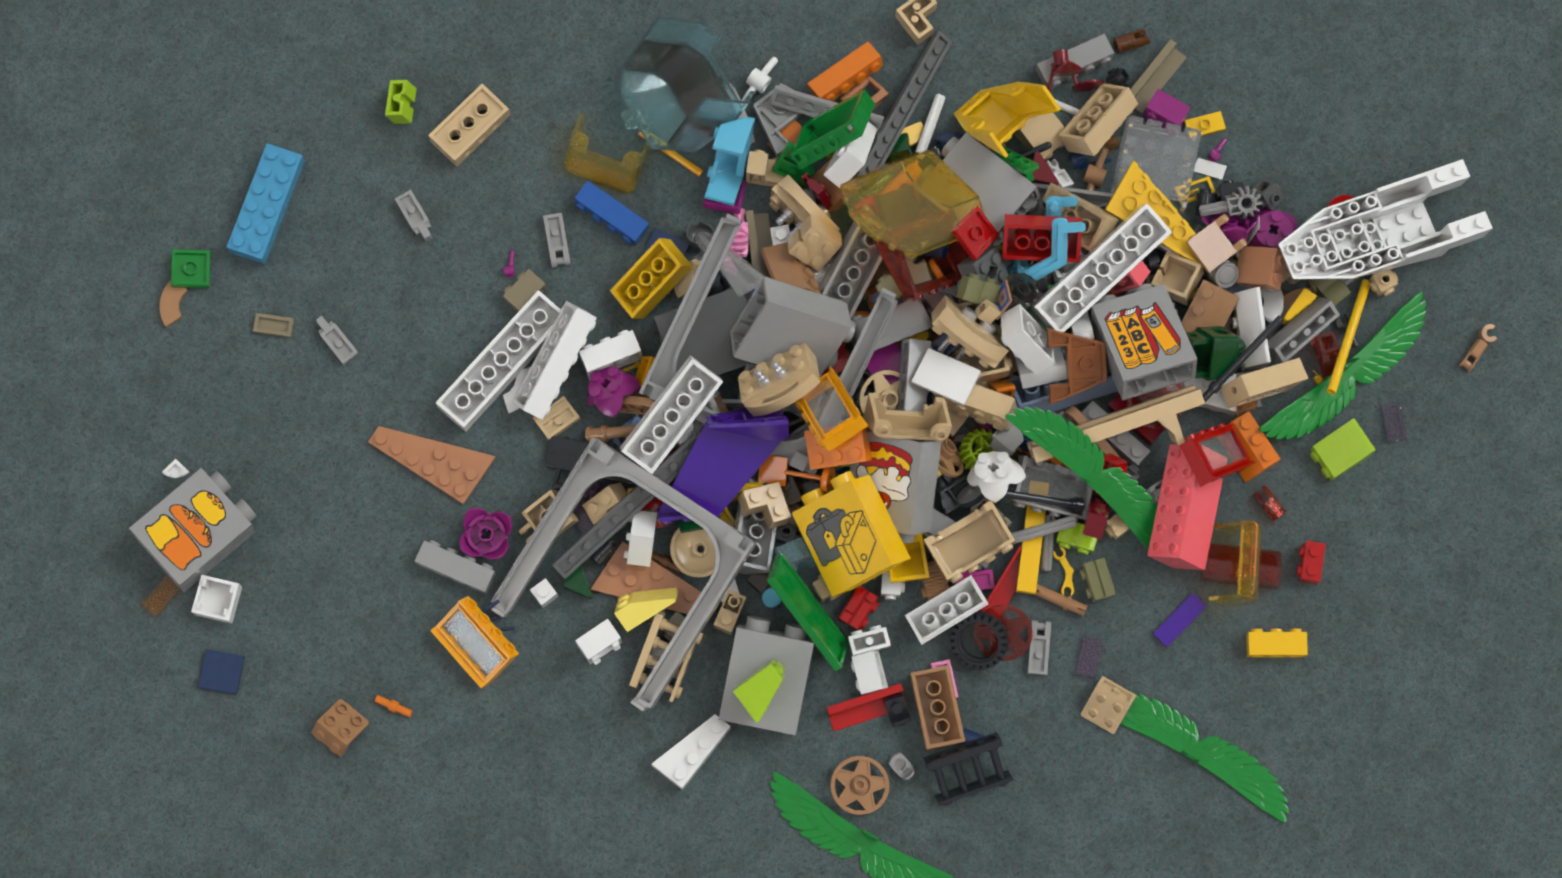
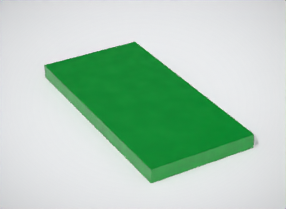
M781 552L774 558L767 581L836 672L842 668L849 642Z

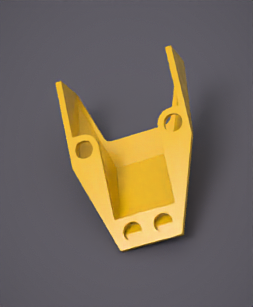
M1014 82L980 90L953 114L965 132L1006 158L1008 154L1003 148L1002 143L1010 140L1016 130L1022 129L1032 117L1058 112L1061 108L1045 85Z

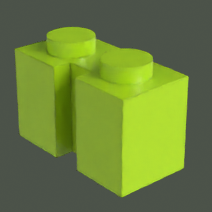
M390 80L385 116L394 124L412 123L414 109L410 107V103L415 102L417 88L408 80Z

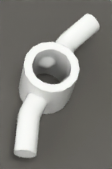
M772 57L762 71L755 68L746 80V84L750 87L741 100L743 106H747L756 90L761 94L766 90L772 80L768 74L778 62L776 57Z

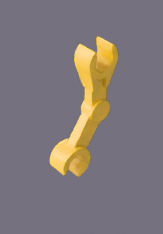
M1060 547L1063 556L1058 557L1055 551H1053V557L1060 561L1065 570V581L1061 594L1064 595V589L1069 588L1071 590L1070 596H1072L1074 593L1072 582L1074 569L1065 557V549Z

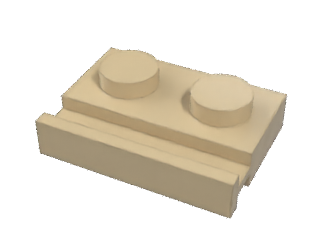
M564 396L550 405V411L547 416H544L543 420L536 416L533 417V420L549 441H551L553 436H558L580 420L579 415Z

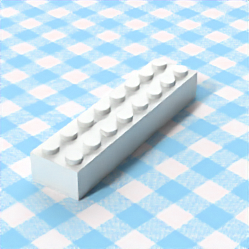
M1147 203L1142 204L1030 308L1048 328L1065 332L1168 237L1172 231Z
M538 290L437 400V407L467 432L522 369L539 353L561 309Z

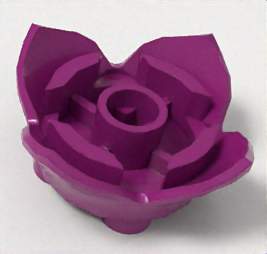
M1267 208L1259 209V212L1254 211V216L1260 215V229L1247 246L1280 249L1278 244L1298 228L1296 219L1287 212L1271 211ZM1271 228L1276 229V235L1269 233Z
M1227 212L1215 214L1212 220L1209 217H1201V219L1208 226L1220 216L1226 214L1229 220L1219 228L1230 242L1236 243L1242 238L1246 241L1251 230L1257 225L1260 215L1248 216L1242 220L1240 215L1230 216Z
M616 366L604 368L600 371H594L590 375L591 380L588 386L589 391L586 401L589 406L596 404L599 411L604 415L615 418L623 406V397L635 394L641 386L634 376L623 372L622 369H618Z
M480 508L468 509L463 519L465 532L460 538L461 551L472 557L483 556L492 560L502 558L509 547L508 536L512 529L510 515L501 511L490 514ZM484 531H487V533L491 532L489 539H482Z

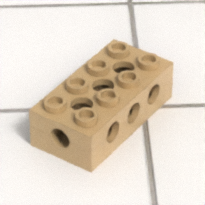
M481 84L428 135L430 142L458 167L510 116V111L485 85ZM482 110L487 111L485 114H479ZM468 123L474 124L472 127H465ZM460 136L458 140H452L453 137Z

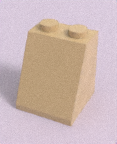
M1054 113L1030 118L1022 129L1016 130L1013 134L1028 150L1045 142H1051L1052 147L1040 153L1044 160H1047L1054 154L1053 151L1064 146L1058 135L1065 127Z

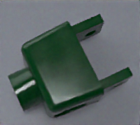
M1223 326L1197 327L1196 332L1186 333L1197 357L1195 379L1217 380L1246 349L1244 341Z

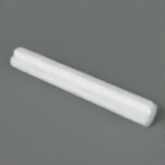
M936 94L914 153L916 160L922 161L926 155L945 101L944 95Z

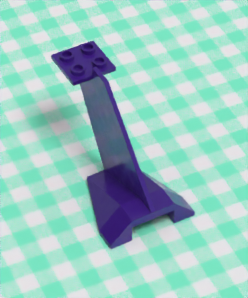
M747 408L707 415L706 422L671 487L719 517L783 439H788L789 423L787 416H783V409L767 415L754 417ZM665 502L662 503L660 508H657L659 522L663 521L664 524L673 523L674 520L680 519L682 521H692Z

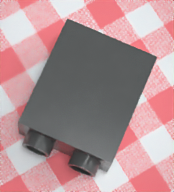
M740 285L706 298L680 352L677 372L690 355L718 377L743 369L746 363L754 364L733 356L730 331L752 297L753 291L744 294ZM679 308L654 317L653 321L661 343H663Z

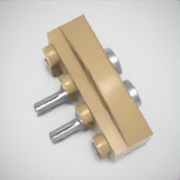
M946 295L931 313L932 330L939 335L943 332L948 335L938 348L940 353H943L950 343L954 346L961 344L963 348L956 355L955 360L961 361L966 354L969 357H973L975 354L980 358L978 362L983 367L988 368L992 366L995 368L1009 351L1008 347L1002 343V335L996 332V328L992 323L989 324L979 320L971 308L967 306L962 308Z

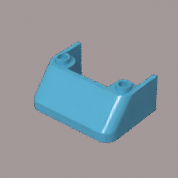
M744 117L722 123L720 127L716 126L713 136L715 141L712 149L716 150L714 165L709 166L707 177H710V181L704 196L705 199L734 206L748 163L755 118Z

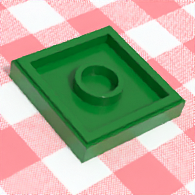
M172 249L171 287L209 288L210 250Z

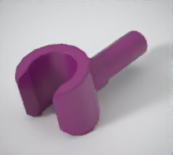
M1223 138L1219 145L1209 154L1208 157L1212 162H1216L1222 157L1219 151L1227 142L1226 138Z
M513 250L510 251L509 266H503L505 277L515 275V251Z

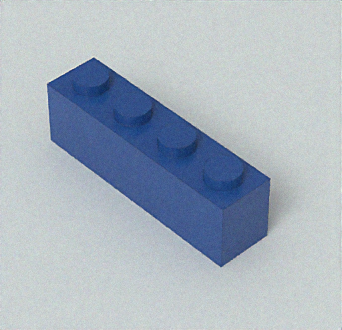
M589 181L585 183L574 198L576 207L580 211H588L592 214L591 218L598 223L601 221L607 225L606 228L614 234L618 232L622 235V240L630 245L631 243L637 245L650 228L647 221Z

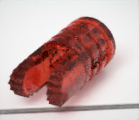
M1265 484L1262 489L1270 500L1265 503L1257 492L1253 494V497L1269 514L1272 521L1275 522L1287 510L1284 509Z

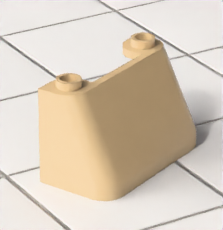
M878 393L868 394L863 417L868 424L867 428L877 437L943 441L949 437L952 424L944 397H935V402L932 405L924 404L922 412L886 410L887 404L886 402H880Z

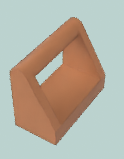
M868 76L862 83H858L843 95L840 100H846L871 84L877 91L871 97L875 103L874 110L888 99V92L872 77Z

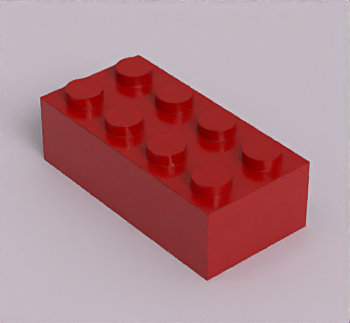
M1004 214L1002 259L1035 261L1046 259L1051 256L1052 220L1066 218L1068 222H1082V218ZM1082 232L1068 233L1067 262L1080 263Z

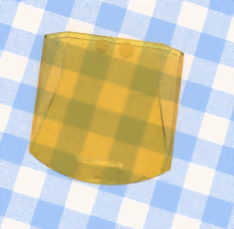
M932 150L915 152L840 185L843 204H846L849 208L848 213L855 223L877 242L882 240L889 245L888 248L892 251L896 248L905 252L904 256L910 258L957 241L951 231L973 206L978 205L984 213L979 195Z

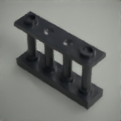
M997 732L923 757L928 771L935 772L941 792L935 795L939 806L950 805L955 800L996 786H1005L1010 781H1013L1008 770L1003 771L997 749L1003 746ZM988 751L990 752L996 774L985 778L979 755ZM971 758L977 781L967 784L960 762L961 760ZM949 764L953 765L959 787L948 790L942 772L943 766Z

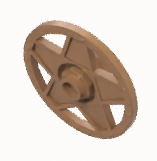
M947 438L941 442L939 462L942 466L939 464L938 470L946 476L958 477L963 472L964 464L961 462L962 457L959 456V451L955 444ZM954 465L958 466L957 472H955Z
M865 756L851 757L841 762L835 769L831 778V793L837 805L844 811L854 815L870 814L879 809L885 802L889 793V778L885 769L876 760ZM859 761L854 772L841 769L850 762ZM870 763L880 770L883 777L871 776ZM835 779L845 787L839 798L835 791ZM885 788L882 799L875 805L873 792ZM858 800L865 810H853L846 806Z

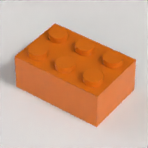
M836 426L822 428V430L826 434ZM867 427L830 452L825 446L820 447L815 439L817 434L814 436L811 430L804 431L810 470L872 460Z

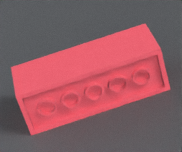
M1170 444L1147 556L1172 568L1205 570L1223 478L1200 487L1180 446L1177 444ZM1201 445L1213 470L1226 465L1227 458Z

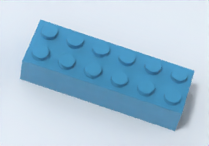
M268 143L266 144L227 244V249L230 253L266 264L304 165L303 155Z

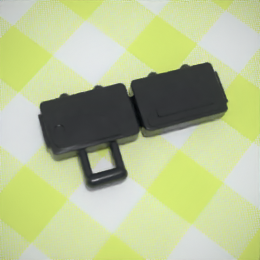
M553 436L551 438L544 460L547 468L557 470L552 485L554 490L560 491L563 484L558 483L561 471L571 473L588 446L586 440L582 442L570 440L567 436L564 438ZM613 447L614 450H616L626 458L633 461L631 458H629L627 455L621 452V450H618L617 447ZM611 476L603 478V480L637 486L636 483L623 477Z

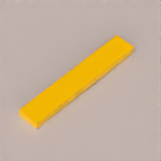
M1030 480L1028 493L1048 496L1049 483ZM1026 505L1024 529L1044 524L1046 510L1039 513L1032 511V507ZM1043 536L1022 542L1016 592L1036 594Z

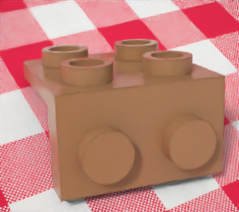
M339 699L316 721L311 733L318 741L328 746L333 753L342 757L350 743L368 726L369 721L344 700Z

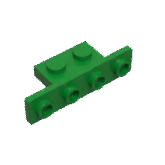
M1004 146L1003 148L1008 154L1006 158L993 149L990 150L1030 182L1034 181V170L1040 168L1038 163Z

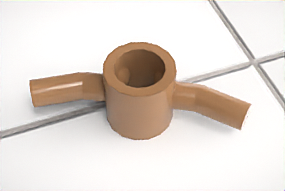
M1103 147L1101 149L1095 166L1089 164L1083 182L1088 183L1086 190L1094 191L1095 186L1101 188L1107 170L1102 169L1109 151L1107 148Z

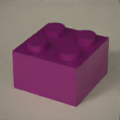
M1157 89L1146 107L1143 118L1148 125L1153 127L1156 125L1161 128L1164 134L1176 136L1191 107Z

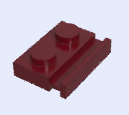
M806 172L801 178L808 191L812 193L826 210H829L832 207L829 200L831 196L827 193L826 187L820 181L816 182Z

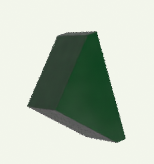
M580 565L568 576L564 588L590 600L593 599V596Z

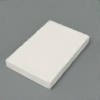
M928 348L911 382L916 386L965 406L981 374V370Z

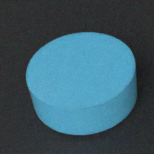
M773 588L767 589L762 595V601L768 608H776L781 603L780 597Z

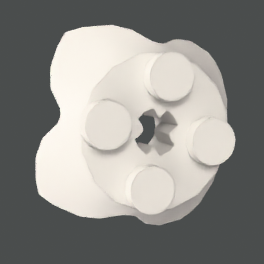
M993 451L979 454L978 460L968 474L967 481L973 487L979 486L984 497L996 503L1005 496L1009 484L1021 483L1026 478L1022 467L1011 459L1007 452Z

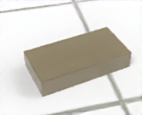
M256 313L253 332L291 338L294 318Z

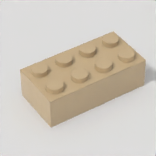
M1104 83L1095 91L1058 136L1068 152L1095 156L1111 138L1113 133L1122 125L1124 120L1133 112L1138 102L1129 87Z
M976 384L965 406L945 398L948 412L952 410L961 417H972L976 422L991 424L1000 431L1004 429L1010 430L1012 423L1005 418V415L1009 413L1015 414L1013 409L1017 408L1015 398Z

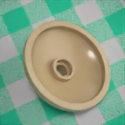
M679 527L673 535L670 545L671 557L676 567L684 574L692 577L701 578L712 575L715 568L716 553L708 533L704 529L681 533ZM699 546L704 547V551L702 553H699L697 551V548Z

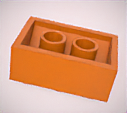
M1249 411L1231 422L1234 424L1232 427L1250 458L1249 460L1255 462V464L1239 472L1246 483L1276 465L1280 461V457L1264 433L1258 430L1259 425ZM1217 436L1216 439L1218 440V442H1219L1220 445L1222 446L1223 450L1225 451V453L1227 454V456H1228L1229 459L1231 460V458H1230L1228 452L1226 451V449H1225V447H1224V445H1223V443H1222L1220 437Z

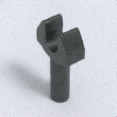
M1348 312L1345 314L1348 321L1346 324L1341 322L1340 317L1336 318L1335 325L1337 329H1342L1346 332L1351 314ZM1355 336L1351 345L1352 348L1359 346Z

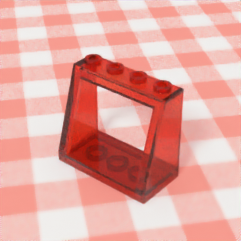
M953 209L931 214L872 236L877 250L905 300L912 298L913 301L924 298L923 294L928 293V295L939 292L938 288L947 289L953 287V282H958L962 278L957 265L969 255L951 232L958 224ZM930 226L932 232L947 240L946 244L949 245L947 259L954 272L915 287L898 237Z

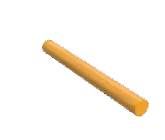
M641 129L638 133L639 136L700 177L704 172L644 129Z

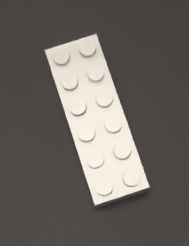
M568 301L565 302L513 400L514 404L523 411L542 420L544 416L548 415L551 408L550 405L553 399L557 398L562 382H565L568 378V371L571 365H574L577 361V354L580 348H583L586 344V337L589 331H592L595 327V316Z
M690 355L620 446L621 452L653 474L723 383L722 379Z

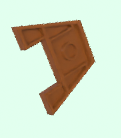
M1046 328L1047 347L1066 346L1067 383L1048 384L1050 405L1107 381L1105 342Z

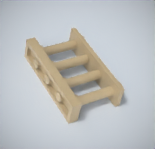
M660 611L654 617L629 684L632 687L637 688L639 684L643 685L648 678L647 674L644 673L646 666L652 665L655 667L659 661L651 655L652 649L659 647L665 650L669 643L657 637L659 631L666 629L676 633L680 627L667 622V619H664L666 613ZM700 633L686 655L682 667L676 671L675 675L678 678L675 686L668 684L665 692L671 694L669 699L671 702L675 698H680L683 690L680 687L695 645L700 644L703 633Z

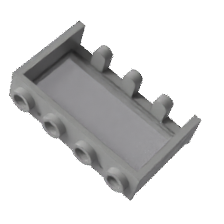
M1018 455V464L1024 470L1026 478L1021 483L1013 484L1011 491L1068 500L1080 497L1084 499V509L1081 513L1072 512L1068 507L1008 498V501L1014 502L1013 506L1024 508L1025 505L1031 506L1032 511L1042 513L1043 510L1049 511L1050 516L1058 518L1061 515H1074L1077 522L1078 520L1086 519L1093 489L1071 469L1064 468L1061 465L1050 464L1045 461L1036 463L1034 459L1028 458V456Z

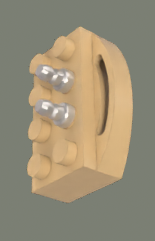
M789 174L771 189V202L769 205L774 211L777 212L780 209L783 212L781 217L776 219V223L778 225H782L784 222L787 225L793 223L796 226L789 233V237L797 229L800 230V226L810 214L838 232L840 231V228L830 219V213L822 205H817L812 193L807 189L803 190Z
M804 342L800 345L792 346L789 351L783 354H776L773 359L767 362L759 363L756 368L750 371H743L738 376L741 402L753 417L776 412L796 402L820 383L816 356Z

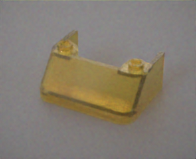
M581 112L570 138L564 163L566 172L620 193L631 194L637 187L651 151L652 138L648 136L642 153L636 151L627 152L622 162L587 150L589 138L582 132L586 122L585 115Z
M1247 520L1214 524V529L1230 533H1241L1238 592L1234 595L1209 597V601L1225 605L1255 603L1259 597L1262 531L1259 523Z

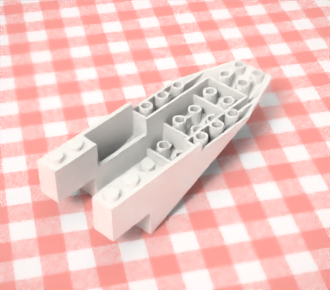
M1463 159L1323 208L1278 244L1292 279H1354L1444 255L1451 248L1483 238L1493 229L1485 211L1449 223L1441 231L1435 232L1423 204L1427 197L1459 187L1470 177Z

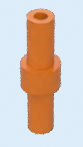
M379 695L375 698L374 702L387 707L393 713L398 712L409 718L413 713V710L399 705L400 702L393 699L390 701Z

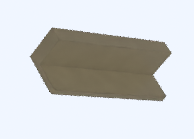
M1170 39L1130 89L1138 102L1135 109L1140 113L1144 112L1156 90H1161L1186 59L1185 55L1175 49L1177 43Z
M753 210L746 211V222H748V239L755 288L756 284L761 282L764 276L771 278L760 250L764 247L772 246L768 213L754 214Z

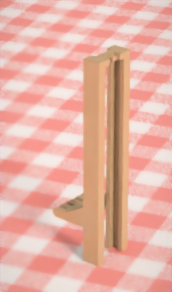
M1190 385L1076 425V428H1080L1084 436L1088 435L1091 443L1158 421L1167 429L1170 439L1177 445H1181L1185 440L1176 414L1203 405L1205 402L1201 389H1195L1194 385ZM1034 441L1026 443L1030 457L1034 458L1036 463L1054 457Z

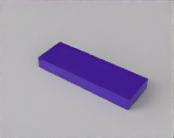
M1192 593L1153 635L1167 648L1207 605Z

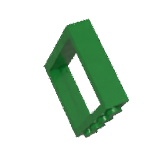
M864 89L804 122L790 154L800 169L807 167L863 135L875 106L874 101ZM851 125L853 129L849 130L847 126Z

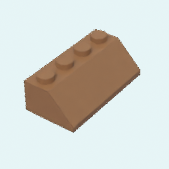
M788 242L764 247L760 250L771 279L821 294L810 266L788 253Z
M1203 280L1181 322L1185 332H1196L1197 327H1224L1240 297L1207 280Z
M949 665L910 673L926 752L965 742Z

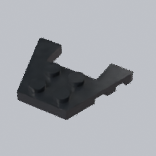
M957 441L954 444L960 452L959 446L961 445V443ZM964 464L962 474L958 477L953 478L942 473L937 478L936 492L945 516L960 507V503L950 490L967 480L970 469L965 470L966 464ZM954 465L955 472H957L958 466Z

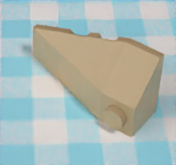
M1050 183L1042 199L1046 204V198L1050 196L1077 197L1078 204L1076 206L1062 207L1061 217L1082 218L1086 229L1082 232L1081 246L1090 252L1114 230L1119 220L1105 210L1053 183Z

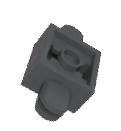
M990 246L977 260H972L968 256L957 267L961 276H969V273L979 275L980 280H985V277L997 280L996 284L1001 285L1004 280L1008 282L1011 280L1006 268L1013 263V259H1002V250H998L997 246ZM961 279L957 282V290L959 288Z

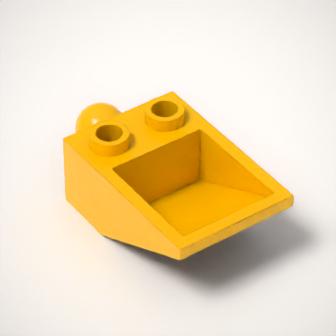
M922 533L915 534L914 542H903L911 559L888 571L891 583L929 578Z

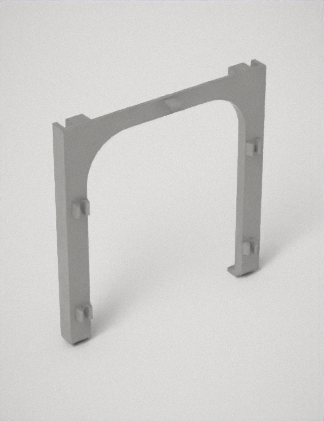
M727 214L726 218H721L639 391L640 394H645L656 401L676 375L680 352L740 228L741 219ZM882 288L840 376L841 382L851 398L898 302L895 300L897 294L885 288ZM835 389L818 422L821 428L838 426L846 411V407ZM704 406L695 419L705 423L707 415L718 414L719 412ZM805 435L794 440H782L770 454L787 457L790 466L809 474L815 475L818 470H810Z
M592 438L491 602L500 600V603L491 610L501 617H506L512 611L580 499L592 484L606 477L618 476L631 480L700 525L708 533L714 544L716 562L713 574L639 693L630 702L640 710L646 711L648 708H654L757 543L597 438Z

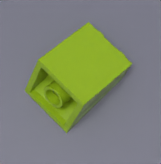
M1353 418L1312 446L1310 455L1316 463L1319 462L1322 466L1321 472L1325 478H1330L1333 481L1369 458L1376 449L1355 418Z
M774 658L737 684L733 690L756 723L761 720L785 676L784 666L779 660L776 662Z

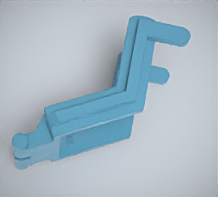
M1050 196L1046 198V216L1061 217L1062 207L1076 206L1078 204L1077 197ZM1066 218L1053 219L1051 256L1029 267L1028 260H1013L1012 265L1006 268L1011 279L1008 282L1010 292H1013L1015 287L1023 283L1028 286L1066 265L1068 233L1083 232L1086 229L1085 223L1068 222Z

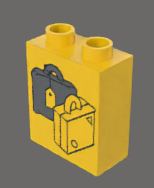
M852 471L845 472L830 480L834 490L825 494L820 487L801 496L805 506L792 513L832 597L851 591L911 559L870 474L855 479Z

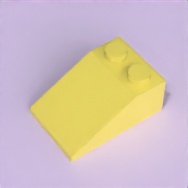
M675 587L638 591L629 595L626 593L618 598L614 614L628 632L676 602L678 589Z

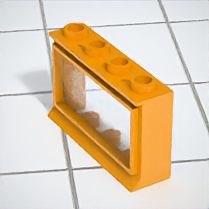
M831 366L828 373L820 377V383L813 390L794 402L800 412L804 411L801 415L807 424L810 422L808 427L814 436L817 434L815 439L820 447L825 446L829 452L868 426L853 403V399L846 391L847 389L841 382V379Z
M469 596L459 600L447 615L430 630L480 688L492 683L519 655L515 646L503 636L501 630L494 626L490 618L480 610L477 603Z

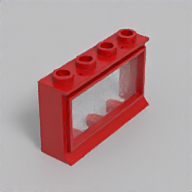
M1222 423L1216 427L1213 426L1207 430L1191 434L1184 438L1186 442L1179 445L1200 487L1219 478L1222 479L1230 474L1241 472L1255 464V462L1249 460L1250 458L1232 427L1233 423L1228 425Z

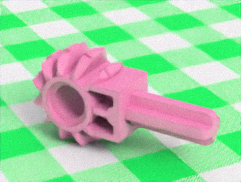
M741 208L740 214L734 213V217L741 219L742 223L729 249L730 256L736 258L746 257L748 254V222H745V209Z

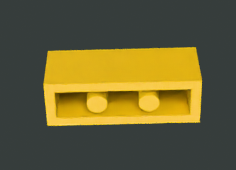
M1251 629V632L1246 634L1247 657H1306L1308 655L1307 632H1302V629H1290V632H1282V629H1270V632H1263V629Z

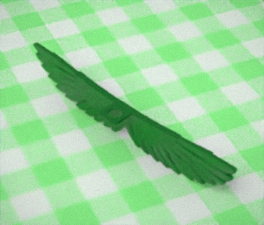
M1418 292L1405 305H1402L1388 322L1357 353L1346 361L1335 395L1327 392L1331 374L1314 388L1275 413L1258 430L1260 432H1267L1266 437H1275V439L1285 437L1288 440L1295 435L1296 438H1300L1306 432L1310 434L1317 425L1318 428H1321L1327 421H1331L1335 414L1338 415L1341 412L1342 407L1346 408L1349 402L1354 400L1356 381L1367 384L1374 383V379L1383 376L1380 373L1390 371V367L1395 366L1399 362L1397 360L1402 359L1406 355L1404 351L1414 345L1413 341L1421 334V332L1417 331L1424 325L1422 320L1426 315V311H1423L1426 307V300L1421 301L1423 293Z
M1024 407L1025 411L1016 408L1013 409L1015 414L1009 413L1005 415V418L1017 427L1021 433L1064 463L1096 491L1141 543L1149 549L1157 505L1151 502L1153 497L1142 486L1138 485V481L1129 479L1131 476L1126 472H1122L1123 469L1119 467H1110L1103 470V451L1098 449L1095 442L1091 443L1090 437L1088 435L1084 436L1080 428H1076L1071 421H1068L1067 424L1059 414L1055 416L1048 409H1045L1044 412L1037 407H1034V410Z
M1139 693V696L1136 695L1121 721V725L1177 751L1223 780L1262 811L1267 812L1282 823L1287 821L1284 813H1289V808L1285 804L1288 800L1280 793L1284 790L1275 783L1278 779L1267 773L1269 772L1268 768L1256 764L1259 761L1255 757L1248 756L1249 753L1246 751L1238 750L1239 747L1236 745H1227L1229 741L1219 740V736H1210L1199 741L1196 724L1193 721L1190 723L1185 715H1182L1181 718L1179 712L1176 709L1171 710L1167 704L1163 703L1162 705L1160 701L1154 698L1150 701L1141 693Z
M777 772L773 773V778L776 782H770L772 790L775 791L771 794L778 801L775 805L783 811L781 816L790 821V826L801 830L800 835L810 839L809 841L813 844H821L819 846L821 849H832L829 853L839 855L838 857L842 859L860 854L862 870L866 874L869 872L872 878H876V875L877 878H954L946 872L882 843L876 836L864 829L860 830L837 815L796 783L791 782Z

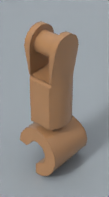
M1488 324L1479 330V339L1475 341L1460 362L1459 366L1468 369V373L1473 369L1488 347L1487 343L1497 339L1495 336L1489 337L1487 335V331L1494 329L1495 325ZM1469 356L1474 359L1473 363L1467 360Z

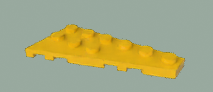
M1133 160L1107 204L1105 211L1124 221L1138 207L1147 203L1172 231L1160 244L1183 258L1201 264L1185 243L1195 236L1196 233L1159 188L1151 182L1147 174L1139 168L1135 160Z

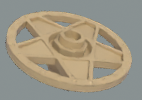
M883 370L872 374L865 380L859 393V406L863 416L868 395L864 396V393L872 380L875 391L873 393H878L880 402H886V410H897L899 380L889 384L883 375L899 377L900 373Z

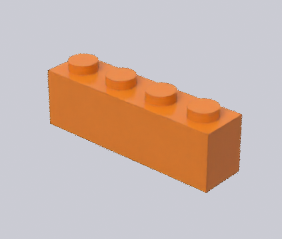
M866 42L808 82L810 93L812 96L834 102L836 98L849 92L856 84L862 83L866 77L878 72L884 66L881 55L869 42Z

